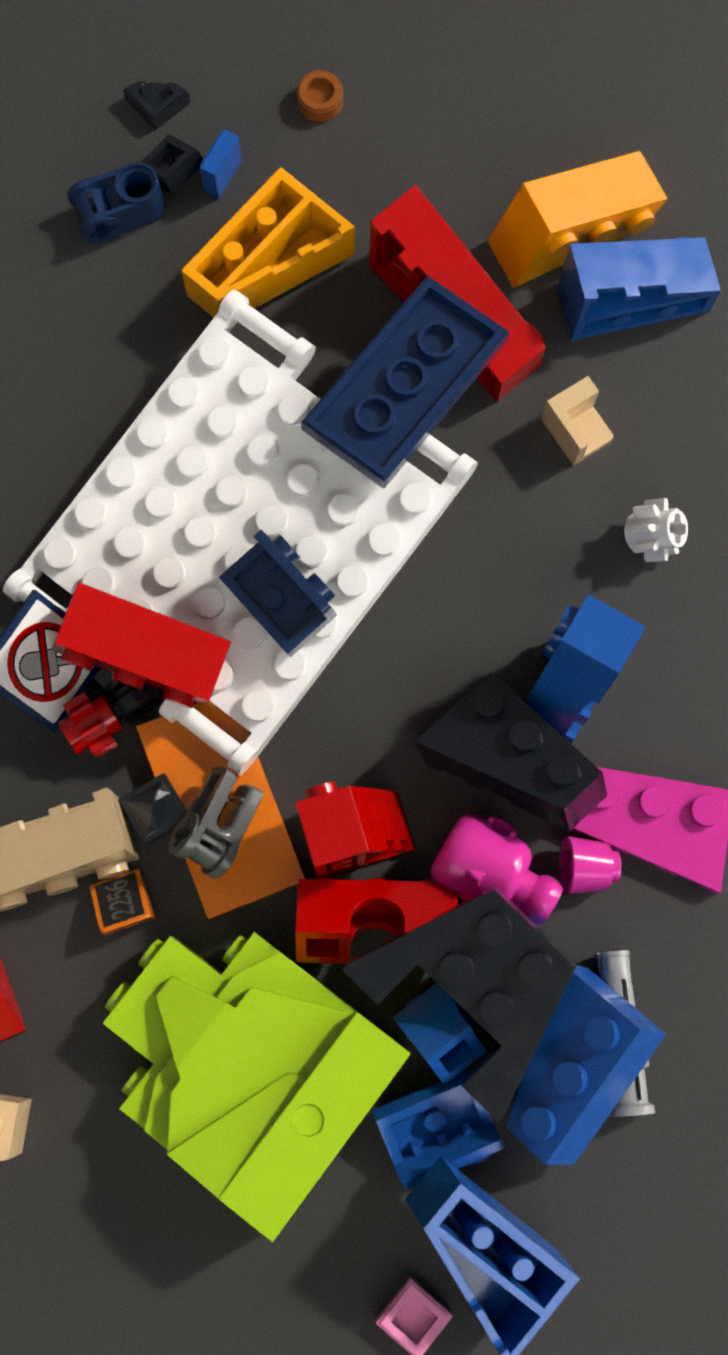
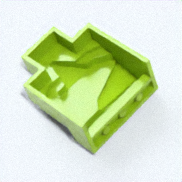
M255 932L248 940L240 935L234 941L221 960L228 965L223 973L214 968L176 937L170 936L165 943L157 939L140 959L138 964L144 970L132 986L126 982L122 983L105 1005V1008L111 1013L103 1024L153 1063L149 1070L141 1065L124 1085L121 1092L128 1096V1098L119 1109L144 1128L148 1135L165 1147L167 1155L221 1202L271 1242H274L411 1053Z

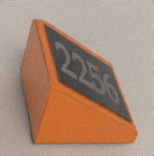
M140 869L90 885L101 935L107 936L156 918Z

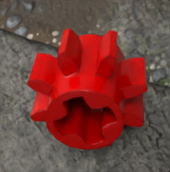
M83 692L63 704L69 715L59 721L58 724L78 755L90 749L92 754L98 759L118 746L112 735L123 727L103 695L91 702L89 697Z

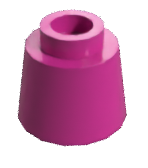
M570 836L563 838L559 851L558 870L559 881L565 895L608 890L612 882L620 880L621 857L618 851L611 850L608 843Z

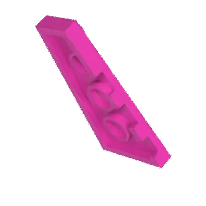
M597 767L603 772L608 796L571 831L580 835H587L600 842L608 843L612 849L653 864L662 871L674 876L678 875L712 893H721L728 842V789Z

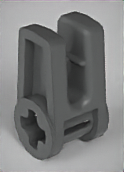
M215 767L211 770L186 815L175 827L168 843V852L178 859L185 857L201 865L202 872L212 879H218L224 875L234 862L239 844L264 795V792L257 787L244 784L237 787L233 796H229L236 782V775L224 767ZM228 801H229V803L227 804L225 810L223 811L221 817L219 818V820H218V822H217V818H218V816H219V814H220V812H221V810H222V808H223L225 802H228Z

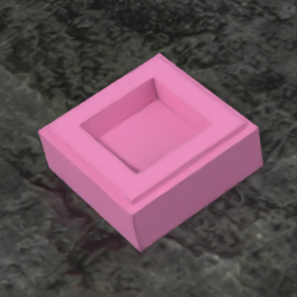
M409 1276L376 1318V1324L411 1355H423L451 1320L453 1314L415 1279Z

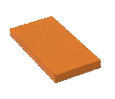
M211 701L206 703L198 702L193 705V708L240 744H243L250 736L245 727ZM162 716L136 726L155 778L163 773L167 775L187 811L209 773L215 767L227 768L236 775V782L229 796H233L237 787L244 784L255 786L264 792L263 798L239 844L236 858L224 875L218 879H212L202 872L201 865L185 857L208 920L298 885V879H305L258 757L249 769L239 776L227 767V759L178 721L170 723ZM228 801V802H225V804H224V806H223V808H222V810H221V812H220V814H219V816H218V818H217V822H218L219 818L221 817V815H222L223 811L225 810V808H226L227 804L229 803V801Z

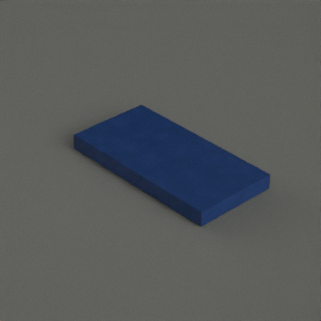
M427 276L301 422L302 431L385 489L506 344L510 332Z

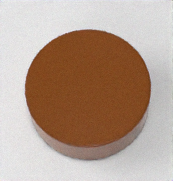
M317 70L306 74L299 81L296 91L297 105L300 112L306 118L316 122H325L335 118L340 113L344 102L342 83L337 76L328 71Z

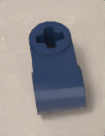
M140 162L129 163L122 168L97 177L82 179L72 185L67 192L69 203L77 208L82 222L80 227L82 239L88 243L106 242L124 232L152 224L160 219L166 207L157 174L152 167ZM141 190H147V191H149V192H148L145 196H143V197H140V198H133V197H132V196H133L136 192H138V191H141Z

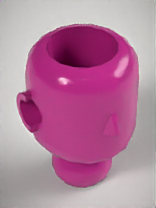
M477 814L461 816L455 823L430 869L433 882H438L442 886L458 892V900L462 902L496 886L536 924H544L563 892V887L556 878L550 875H537L528 870L532 860L529 846L516 836L518 831L513 825L496 816H490L489 819Z

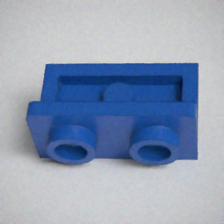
M471 1068L461 1072L445 1086L440 1081L372 1110L403 1190L407 1191L415 1188L440 1156L459 1169L468 1164L481 1163L491 1154L504 1148L491 1115L462 1087L463 1080L472 1072Z

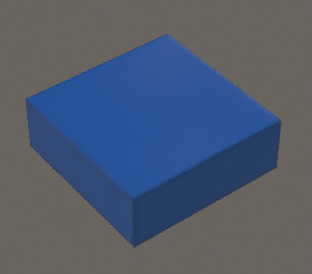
M225 129L220 131L199 166L204 192L217 199L221 197L242 162L239 136Z

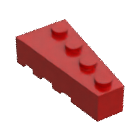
M416 184L370 221L369 267L403 303L422 281L429 276L510 332L506 344L476 378L479 384L497 402L540 367L546 349L540 332L531 323L526 322Z

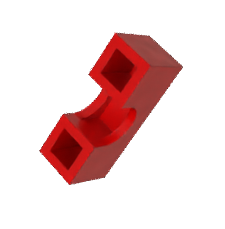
M330 877L298 879L295 931L296 962L348 963L351 942L359 933L368 929L387 930L395 936L407 933L432 920L433 917L458 905V892L450 890L438 882H433L432 879L422 881H388L382 878L335 880Z

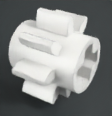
M667 498L645 500L644 505L634 506V513L628 516L624 527L626 542L634 553L644 552L645 562L668 561L669 555L678 554V548L685 544L688 536V524L683 512L678 508L668 509Z

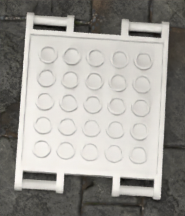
M235 289L225 296L220 304L218 313L21 569L15 571L7 579L3 587V593L15 602L21 600L24 602L34 589L62 611L66 612L63 606L35 586L43 574H46L70 594H73L78 582L232 641L210 701L251 732L247 740L240 744L193 707L190 709L165 700L159 709V714L170 723L178 721L227 759V767L241 776L253 764L475 471L478 462L465 453L459 456L436 438L429 435L417 451L448 472L441 485L408 461L385 489L377 485L302 431L301 422L321 399L296 382V379L311 361L316 347L303 337L297 340L249 306V299ZM237 322L286 356L285 361L279 368L230 334V331ZM261 529L271 540L280 534L301 557L293 564L306 579L315 573L335 595L328 603L337 613V616L292 657L287 655L219 578L220 575L257 543L253 536Z

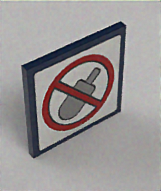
M33 589L0 635V695L48 730L55 733L60 727L58 722L68 715L63 704L83 693L100 667L93 665L91 671L85 670L60 660L62 654L51 651L65 612L37 590Z

